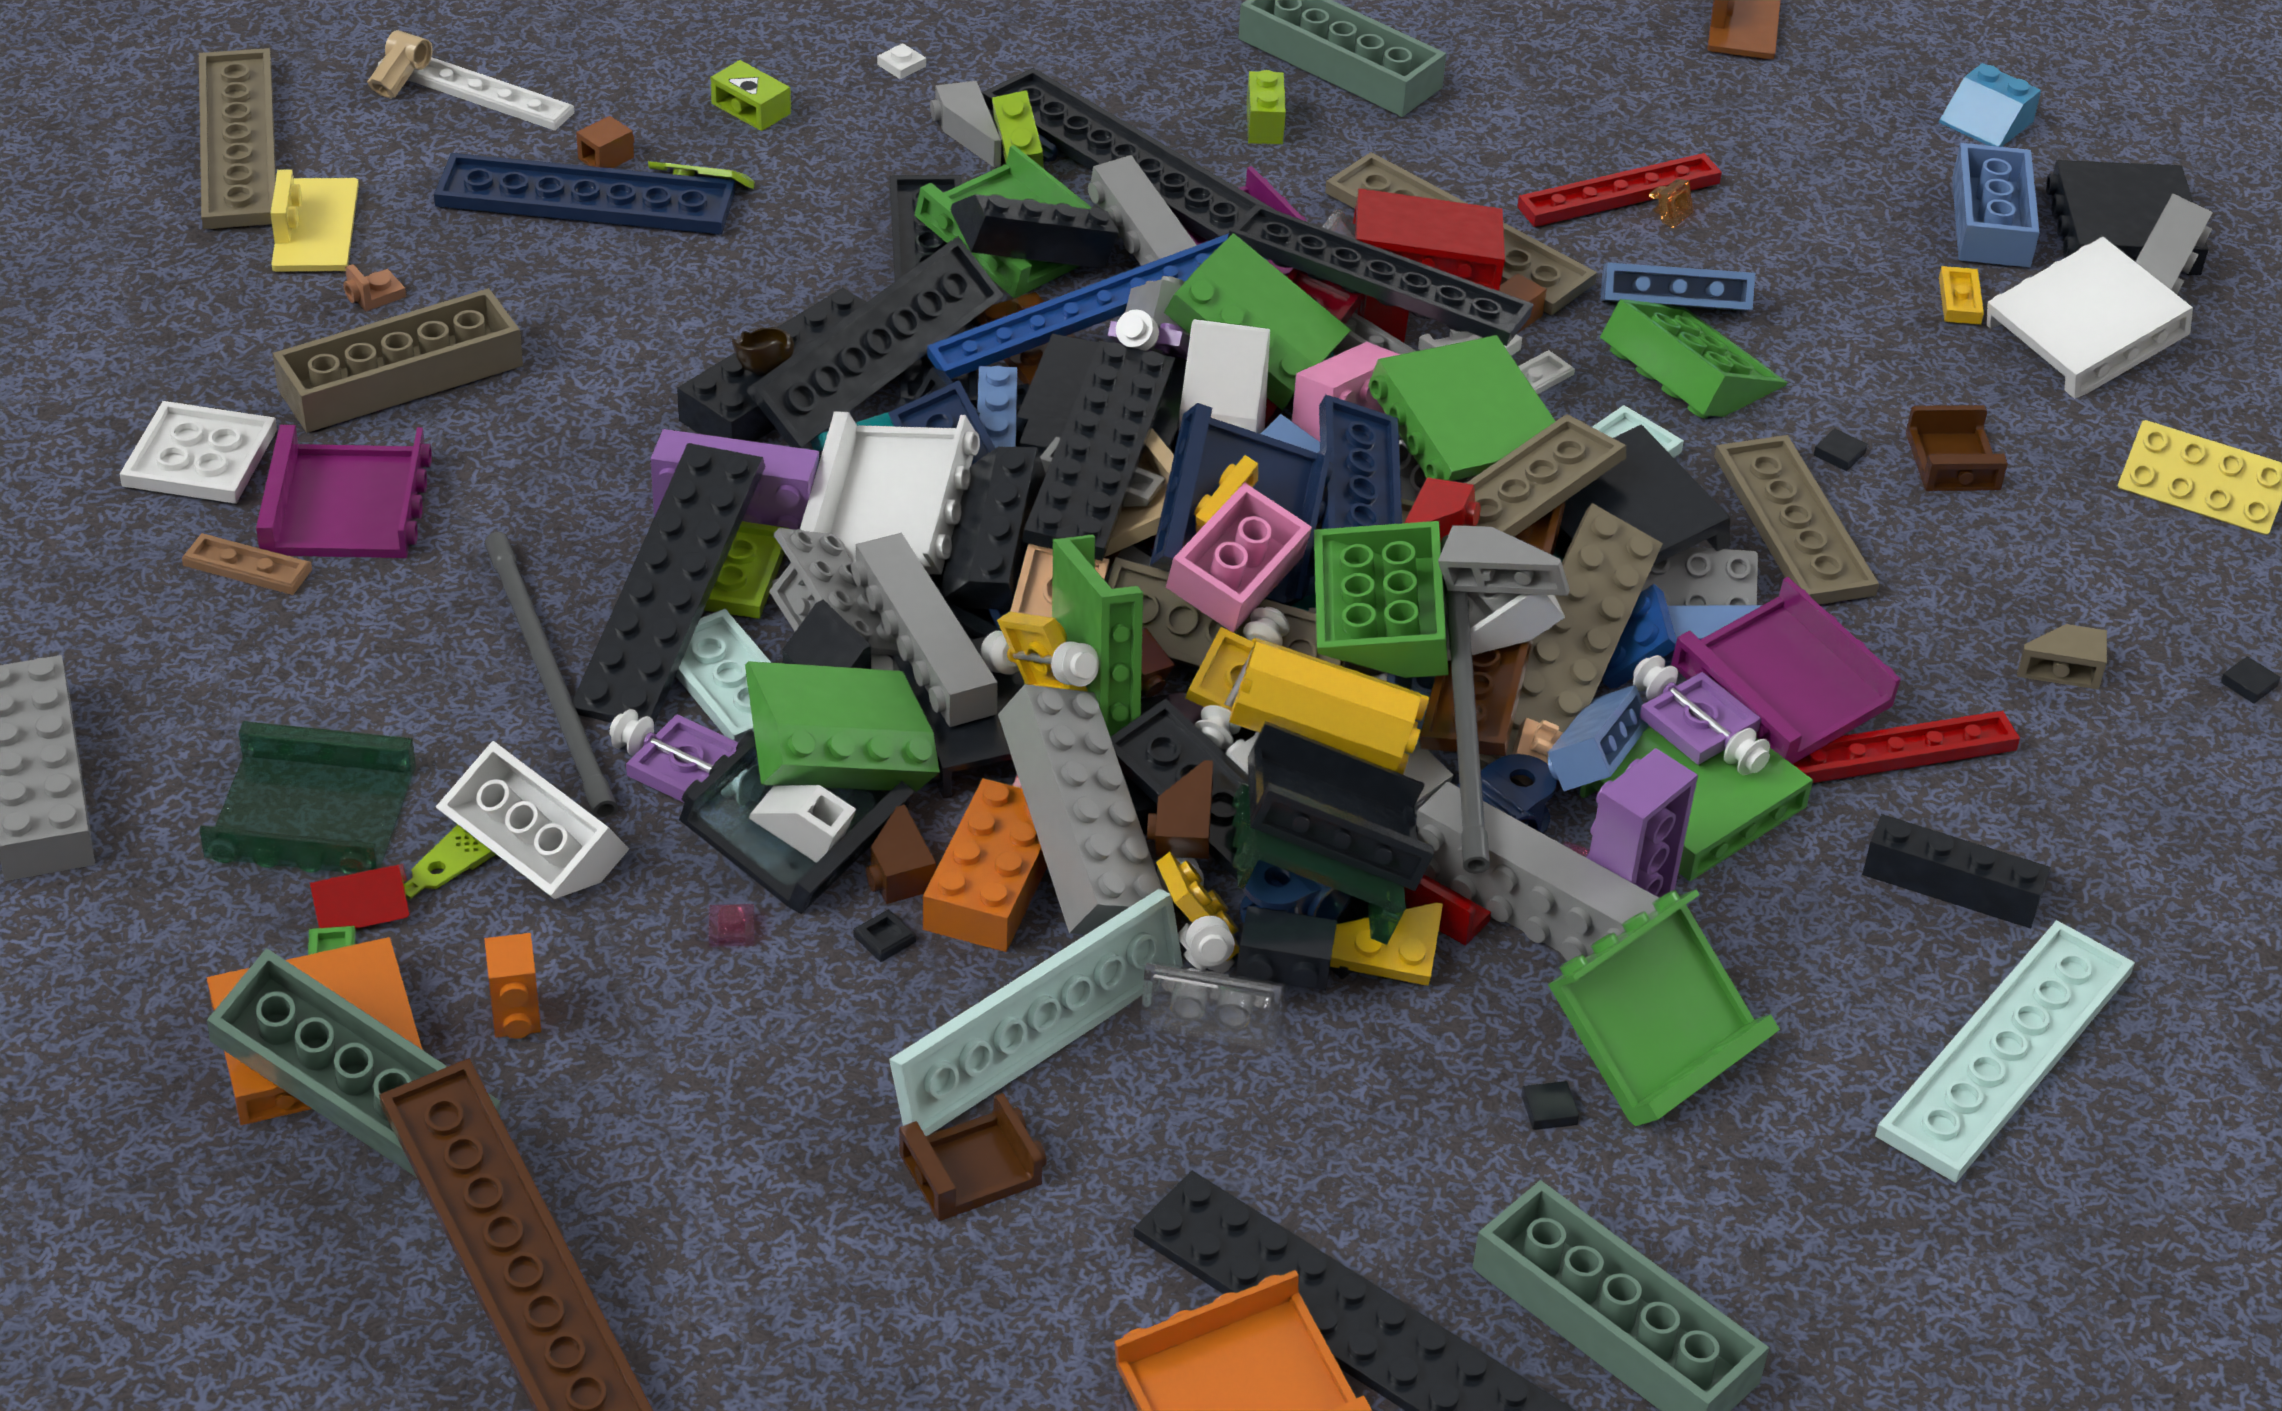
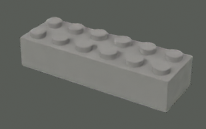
M62 655L0 665V863L5 881L96 865L71 699Z
M1024 684L999 712L998 716L1068 931L1071 934L1086 935L1154 891L1162 890L1095 693Z
M1448 781L1417 810V840L1432 845L1434 849V856L1424 874L1491 911V917L1496 921H1506L1522 930L1533 942H1543L1559 951L1567 961L1581 954L1587 958L1594 953L1591 948L1593 943L1614 932L1616 936L1623 933L1625 930L1622 923L1640 912L1646 911L1647 915L1656 910L1652 903L1658 899L1657 896L1484 801L1485 830L1488 834L1490 867L1483 873L1473 874L1467 872L1463 868L1461 834L1463 826L1460 788Z

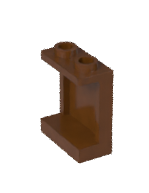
M1985 405L1913 406L1911 408L1906 435L1925 491L2001 490L2008 462L2005 454H1993L1984 430L1987 416Z
M1004 1093L994 1096V1109L990 1114L925 1136L917 1121L899 1127V1155L938 1222L1042 1185V1167L1047 1164L1043 1146L1038 1139H1031L1026 1130V1122L1021 1110L1017 1106L1012 1107Z

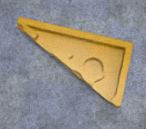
M1432 903L1337 924L1330 967L1339 968L1344 966L1348 967L1350 971L1429 986L1443 904Z

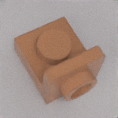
M353 264L345 267L347 281L343 284L345 294L351 303L358 302L365 311L406 297L405 287L388 269L374 272L364 277Z

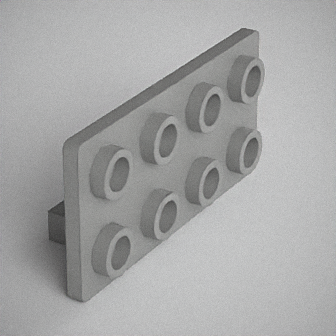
M778 528L774 533V537L791 563L769 592L794 632L816 602L824 599L871 645V654L900 655L897 641L893 635L889 636L885 632L882 617L878 610L873 611L871 609L865 589L862 585H856L851 571L852 561L844 550L843 542L831 533Z
M1690 547L1652 566L1642 591L1655 584L1664 592L1667 606L1757 605L1758 553L1746 550L1722 549L1716 551L1715 548Z

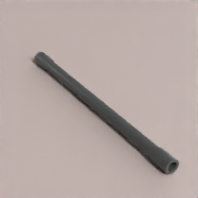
M503 532L491 533L486 537L484 545L494 569L499 574L581 777L583 791L593 816L598 819L615 815L618 811V805L607 779L601 772L572 702V698L517 567V559L509 539Z
M1448 535L1444 536L1441 540V552ZM1446 587L1463 826L1461 834L1463 868L1469 873L1478 874L1489 869L1490 858L1488 834L1485 830L1468 594L1467 592L1448 591Z

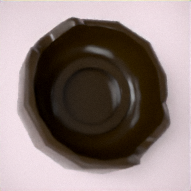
M777 327L760 328L751 333L742 331L739 344L736 339H732L733 349L741 366L745 370L757 375L770 373L788 360L794 352V341L791 335Z

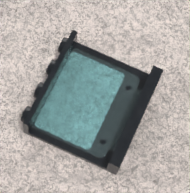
M750 730L739 741L736 751L730 757L723 755L714 763L709 771V776L703 782L697 779L686 789L681 798L685 803L679 821L782 903L802 914L872 846L896 807L905 805L908 808L915 791L903 781L887 795L881 790L825 788L854 807L856 811L846 835L816 863L749 819L751 812L771 788L777 786L761 785L754 731Z

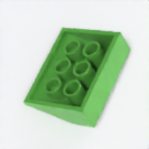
M1234 233L1191 274L1175 292L1164 311L1168 317L1189 334L1191 333V325L1194 319L1270 329L1267 398L1282 411L1294 398L1296 373L1325 361L1351 331V329Z
M1620 299L1600 336L1602 340L1611 346L1610 351L1621 359L1632 361L1637 365L1635 370L1639 374L1659 381L1663 384L1661 387L1662 391L1671 397L1683 399L1689 404L1687 409L1690 412L1704 419H1707L1708 416L1725 417L1786 386L1788 383L1685 307Z
M1439 521L1314 530L1317 653L1404 678L1449 675L1443 575L1438 563L1441 555Z
M748 661L745 664L761 785H820L823 788L891 791L903 781L917 792L940 772L934 732L903 671Z

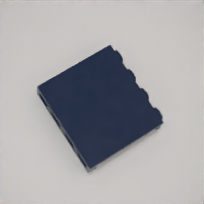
M1196 403L1182 417L1150 566L1170 572L1173 558L1196 535V515H1194V511L1198 503L1206 494L1212 496L1220 486L1219 480L1225 469L1232 463L1237 465L1243 456L1246 455L1258 463V481L1253 488L1312 527L1303 557L1265 598L1292 606L1305 597L1309 588L1310 578L1306 576L1308 563L1315 555L1314 530L1321 521L1325 511L1326 503L1322 500L1324 486L1329 483L1333 473V463L1330 462L1332 447L1326 446L1316 453L1211 418L1212 407Z

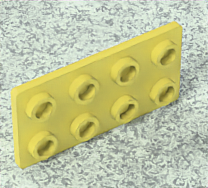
M277 170L270 213L275 242L272 257L273 271H346L345 267L349 263L359 188L357 178H293L292 170Z
M2143 420L2119 480L2118 488L2253 532L2269 535L2282 501V462Z

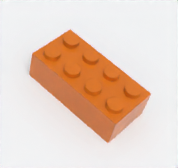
M982 778L923 895V930L1007 952L1047 869L1044 854L1022 788Z

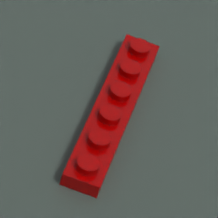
M1705 153L1519 195L1517 208L1533 227L1720 184L1722 172Z
M2002 710L1843 735L1795 762L1793 765L1813 779L1812 783L2016 751L2020 737Z

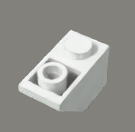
M820 785L773 786L751 812L749 819L817 863L846 835L856 809Z

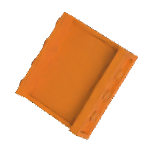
M390 937L286 960L422 1049ZM249 968L206 977L213 1010L219 1006ZM224 1051L240 1125L312 1109Z
M1296 1270L1281 1276H1269L1258 1285L1238 1293H1225L1210 1304L1192 1311L1183 1310L1177 1312L1167 1321L1146 1329L1137 1328L1131 1330L1123 1338L1114 1341L1116 1368L1138 1411H1372L1365 1396L1355 1397L1299 1294V1275Z

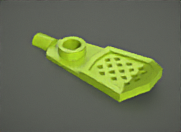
M648 161L649 169L667 171L668 168H672L673 174L694 176L695 172H698V174L707 177L736 180L748 188L754 189L755 182L749 176L733 170Z
M456 825L411 869L413 877L404 884L407 900L412 899L424 888L437 889L464 871L469 868L473 870L496 854L459 825ZM434 869L444 870L442 873L439 874L430 873Z

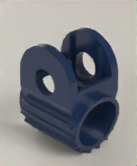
M1511 754L1495 760L1481 770L1484 802L1519 821L1528 819L1524 824L1542 834L1547 831L1550 824V813L1545 803L1553 797L1557 780L1551 775L1546 762L1530 755ZM1516 775H1524L1532 779L1534 783L1527 787H1521L1512 783L1510 778Z
M1278 839L1268 848L1249 858L1242 869L1241 885L1246 896L1240 905V922L1242 927H1244L1247 906L1285 910L1289 913L1336 920L1344 912L1348 904L1351 903L1352 895L1356 893L1354 891L1356 883L1336 860Z

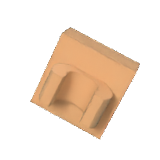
M1526 717L1520 724L1512 754L1534 756L1548 764L1547 759L1549 755L1547 752L1563 732L1558 731V725L1546 720H1542L1539 723Z

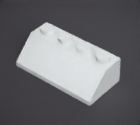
M494 741L489 744L436 806L439 811L553 899L601 883L629 850L608 826Z

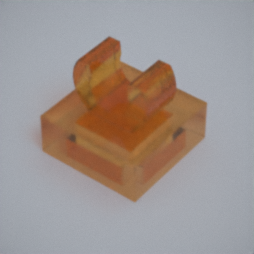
M1676 179L1667 187L1658 186L1649 193L1651 198H1658L1659 205L1652 209V211L1660 214L1662 223L1669 227L1675 228L1694 212L1689 180Z

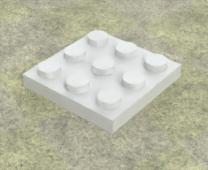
M162 401L120 472L122 487L237 504L277 431L276 418Z

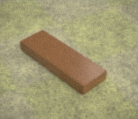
M203 533L200 534L182 557L183 566L294 595L312 571V565L309 561Z

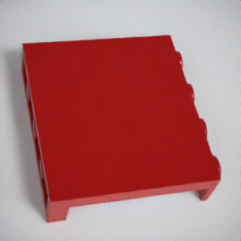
M1358 188L1353 218L1356 240L1497 291L1500 290L1505 263L1502 208Z

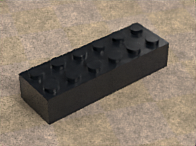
M842 287L777 328L787 331L793 338V356L865 304L866 301ZM735 353L677 387L679 421L702 435L752 442L759 440L776 428L746 390L767 374L757 375L745 370Z

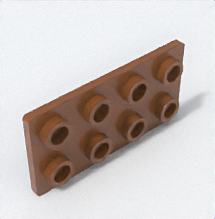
M1713 0L1707 50L1774 59L1781 0Z

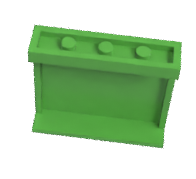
M1015 145L1010 146L1005 165L943 193L932 183L920 187L914 216L945 242L949 243L959 236L969 249L950 209L953 203L974 194L985 196L997 194L1008 199H1033L1039 203L1054 205L1065 203L1072 207L1085 209L1092 207ZM972 253L990 278L1013 298H1017L1079 267L1077 265Z
M1497 335L1380 358L1376 363L1368 385L1371 395L1374 399H1377L1387 415L1398 418L1399 435L1405 442L1408 452L1414 456L1422 468L1426 479L1428 477L1454 481L1479 475L1556 422Z
M1094 535L1053 539L1052 618H1056L1063 626L1067 634L1066 642L1088 644L1098 654L1099 670L1097 676L1090 684L1086 685L1088 692L1095 693L1111 737L1141 716L1143 592L1138 586L1111 589L1095 570Z
M1648 726L1611 777L1583 785L1580 789V796L1583 798L1596 791L1599 792L1607 781L1616 780L1625 773L1628 766L1635 759L1641 760L1655 748L1698 774L1678 871L1679 874L1690 882L1806 808L1813 779L1771 748L1769 749L1770 757L1767 764L1757 773L1741 775L1737 770L1738 762L1727 764L1724 761L1725 750L1697 765L1651 726Z
M1697 889L1680 896L1676 890L1661 896L1652 903L1656 910L1647 915L1646 911H1643L1622 923L1625 930L1623 933L1616 936L1613 932L1593 943L1591 948L1594 953L1587 958L1583 954L1578 955L1561 965L1559 969L1562 975L1548 984L1627 1119L1635 1126L1660 1119L1780 1030L1771 1014L1757 1019L1753 1018L1686 905L1700 895Z

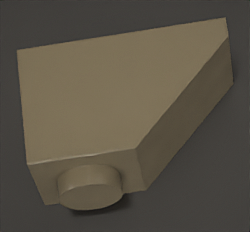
M2065 624L2024 644L2017 669V677L2099 690L2107 664V630Z

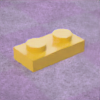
M1941 266L1939 284L1944 322L1981 325L1984 310L1978 269Z
M1244 455L1237 465L1232 463L1225 469L1220 477L1218 489L1212 496L1206 494L1194 511V515H1196V533L1244 482L1253 488L1258 481L1257 462Z

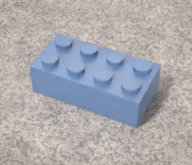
M1960 143L1952 176L1958 260L2031 268L2040 233L2031 150Z

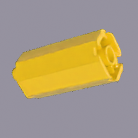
M1259 638L1256 639L1229 718L1230 723L1260 733L1264 722L1267 721L1402 775L1404 774L1409 759V754L1407 753H1413L1420 734V729H1417L1418 722L1415 720L1422 721L1429 701L1428 696Z

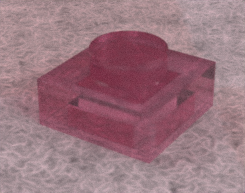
M754 904L709 905V947L754 946Z

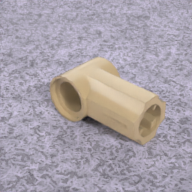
M393 31L386 41V56L367 81L370 88L381 96L390 99L396 97L415 69L422 70L429 64L432 57L431 42L403 31Z

